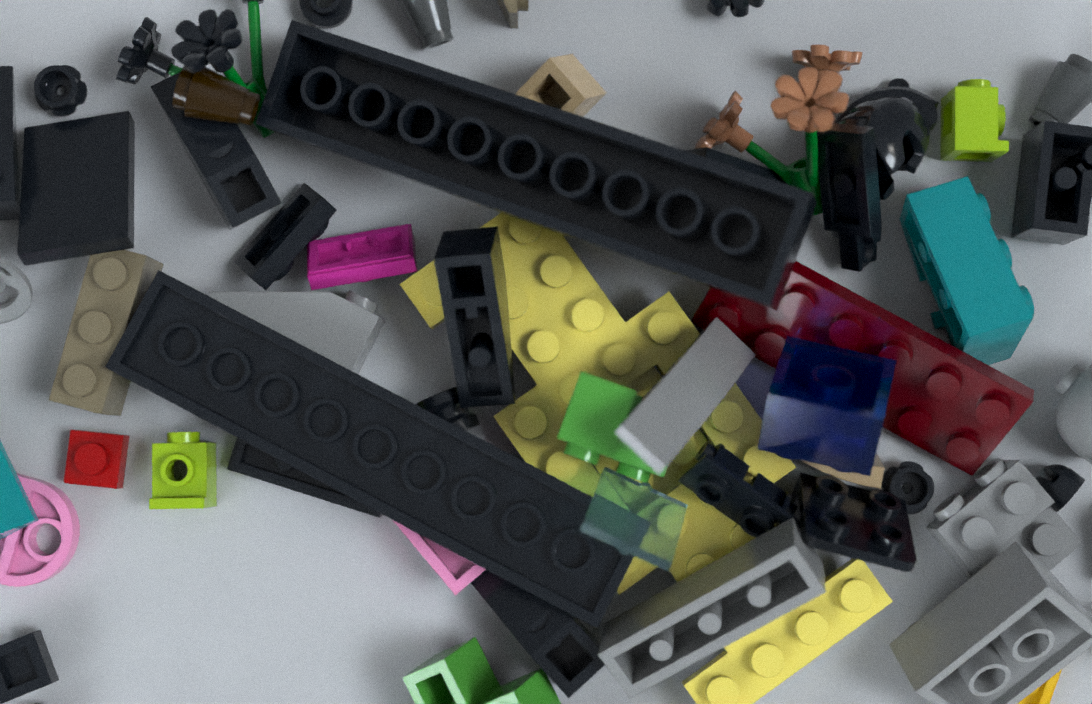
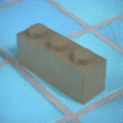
M128 250L90 255L49 401L98 414L121 416L131 381L105 368L155 275L158 270L162 271L163 263L147 255Z

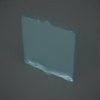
M604 467L580 531L618 548L622 555L631 554L668 571L673 562L688 504L651 488L649 483H640L608 467Z

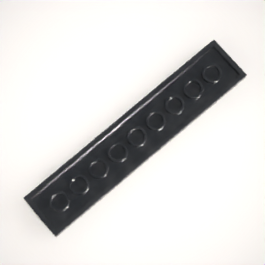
M160 270L155 275L105 368L595 628H598L649 529V526Z

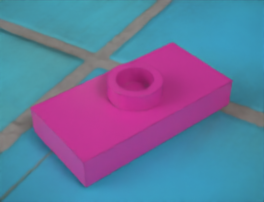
M411 224L319 239L307 244V278L311 290L356 282H369L374 279L417 272L415 238Z

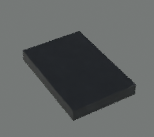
M129 111L26 127L24 129L17 255L25 266L134 248L135 122Z

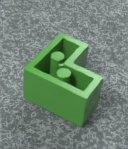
M581 371L556 438L567 443L563 453L597 465L600 455L619 462L616 470L617 473L644 483H648L651 474L664 477L667 470L666 467L658 475L615 433L616 429L643 397L636 395L637 391Z
M476 636L435 654L402 677L415 704H561L547 674L542 668L500 685Z

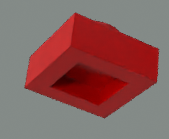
M70 430L64 483L114 489L123 488L130 436Z

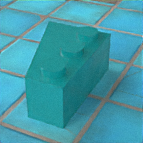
M968 176L907 194L899 220L919 282L927 280L939 307V311L930 313L934 328L937 329L945 326L952 346L987 365L1010 359L1034 318V303L1028 289L1024 285H1018L1011 270L1012 256L1007 243L1002 238L997 239L990 224V208L985 196L982 193L976 194Z

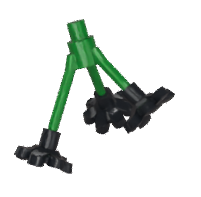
M242 0V3L248 4L252 79L245 83L233 67L234 59L228 51L239 47L243 40L240 30L236 28L238 21L232 10L226 9L219 16H217L213 9L205 10L198 17V26L190 20L181 21L177 25L175 32L184 41L172 47V56L192 72H199L210 63L216 72L223 73L226 78L249 89L251 92L260 94L259 107L253 124L262 138L273 134L274 131L256 124L267 92L263 71L259 4L264 3V0ZM149 17L144 18L142 25L135 32L132 39L133 48L125 46L121 50L117 62L123 65L117 71L116 80L135 85L140 80L142 74L148 69L164 78L181 72L182 68L175 65V59L158 51L161 34L156 31L157 24Z

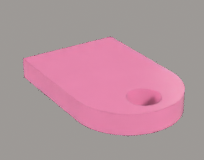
M17 473L39 520L0 540V584L21 587L44 582L57 575L68 565L78 546L80 524L73 503L61 489L47 481ZM45 524L55 526L61 535L60 546L53 554L41 551L36 542L37 533Z

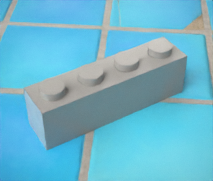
M792 517L604 623L598 656L630 699L825 593L823 562L814 548L803 542L801 529Z

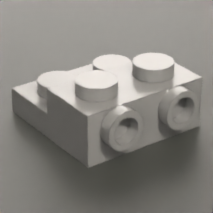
M998 458L984 466L974 476L977 484L963 496L955 493L940 503L933 511L937 518L926 526V529L968 579L1015 541L1049 570H1052L1082 544V541L1051 507L1055 501L1020 460H1005L1002 462Z

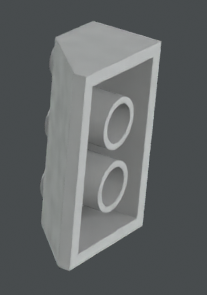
M1015 541L1002 553L996 555L964 584L953 590L948 597L920 620L910 625L889 646L915 692L932 704H1018L1092 646V616L1043 563Z

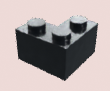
M1043 121L1025 133L1022 138L1011 238L1065 245L1087 236L1092 196V127Z

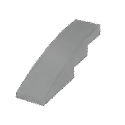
M716 317L700 333L691 346L672 364L663 377L644 395L616 429L615 433L659 475L714 411L756 354Z

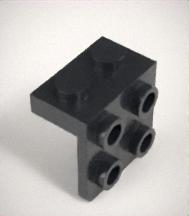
M800 472L792 492L791 501L798 506L793 516L798 519L797 525L801 529L802 540L806 545L903 572L912 571L917 557L904 499L897 498L892 493L876 489L870 491L847 485L831 476L817 477Z

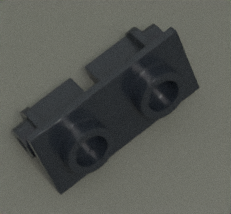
M707 441L695 457L698 462L679 479V482L694 492L700 500L715 507L753 537H759L792 517L796 523L798 521L793 516L798 506L791 501L792 495L787 491H783L760 473L753 477L750 484L743 480L750 466L725 449V446L721 443L714 446Z

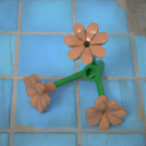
M817 44L810 46L811 52L807 50L792 51L793 63L804 65L807 68H803L798 72L799 82H796L789 75L780 76L775 82V87L781 97L771 102V109L776 119H787L789 128L795 131H804V158L798 159L786 166L753 142L754 136L738 125V116L743 109L740 106L743 98L736 90L731 94L727 104L720 112L719 119L713 117L707 122L702 131L706 135L701 137L695 145V149L705 147L711 149L715 145L726 142L740 153L746 150L750 155L778 174L787 185L813 193L817 202L813 215L823 213L818 171L817 130L824 132L831 129L834 123V115L832 113L844 112L847 108L848 94L838 92L843 80L839 72L849 71L852 65H859L863 52L843 50L829 53L830 49L827 45Z

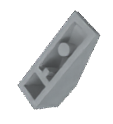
M349 290L345 299L332 292L209 291L207 295L356 374H359L385 323L381 317L374 314L378 304Z

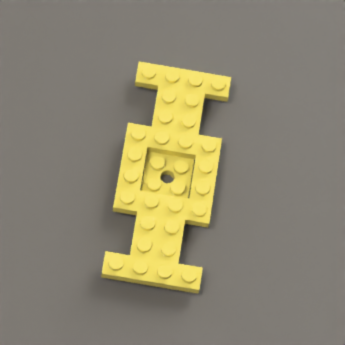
M503 213L498 214L480 228L498 226L506 276L511 348L536 383L535 387L516 399L515 404H509L493 417L526 463L649 526L617 589L618 594L623 593L663 563L676 582H679L755 539L756 537L747 534L740 525L712 505L700 500L694 492L679 482L680 477L698 462L695 457L708 440L714 446L721 443L725 446V449L750 466L743 479L749 484L758 473L772 483H775L796 468L736 383L701 425L700 428L703 433L698 429L669 463L665 476L659 477L651 474L648 483L617 473L616 470L619 462L600 455L597 465H592L584 460L564 454L567 443L556 439L581 371L637 391L636 395L644 397L662 378L654 366L664 375L700 335L672 294L668 291L625 322L564 238L565 235ZM433 260L400 283L404 292L432 330L445 321L435 262ZM852 558L825 577V593L724 647L725 651L683 680L682 684L696 704H753L893 601L866 563Z

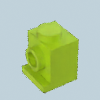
M985 79L961 81L958 83V86H955L941 99L940 161L993 162L1009 152V141L998 140V136H1001L1004 131L1006 112L1004 105L998 104V87H991V81Z
M167 432V443H152V498H149V509H199L217 506L216 443L200 442V432ZM177 460H182L188 469L186 477L181 481L174 478V462Z

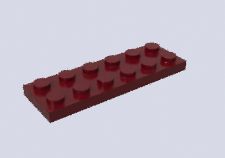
M797 261L794 263L777 311L709 287L691 320L694 325L705 329L717 317L756 354L755 358L971 476L975 474L1034 401V390Z

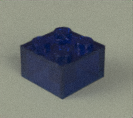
M787 336L767 394L757 449L775 453L785 459H800L829 466L843 473L854 472L871 476L897 360Z

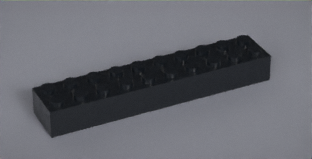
M291 20L256 124L286 137L776 311L817 204L811 192Z

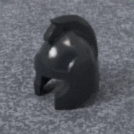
M891 86L866 92L851 101L845 111L840 112L834 123L874 127L880 200H886L895 190L894 180L891 177L892 174L896 171H908L912 174L916 172L927 151L930 130L934 129L938 118L936 109L939 102L922 92L908 87Z

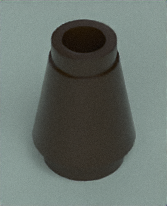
M184 66L176 82L172 104L174 108L183 110L185 117L235 124L242 123L251 126L259 107L260 94L251 92L249 89L206 66L199 72H192Z

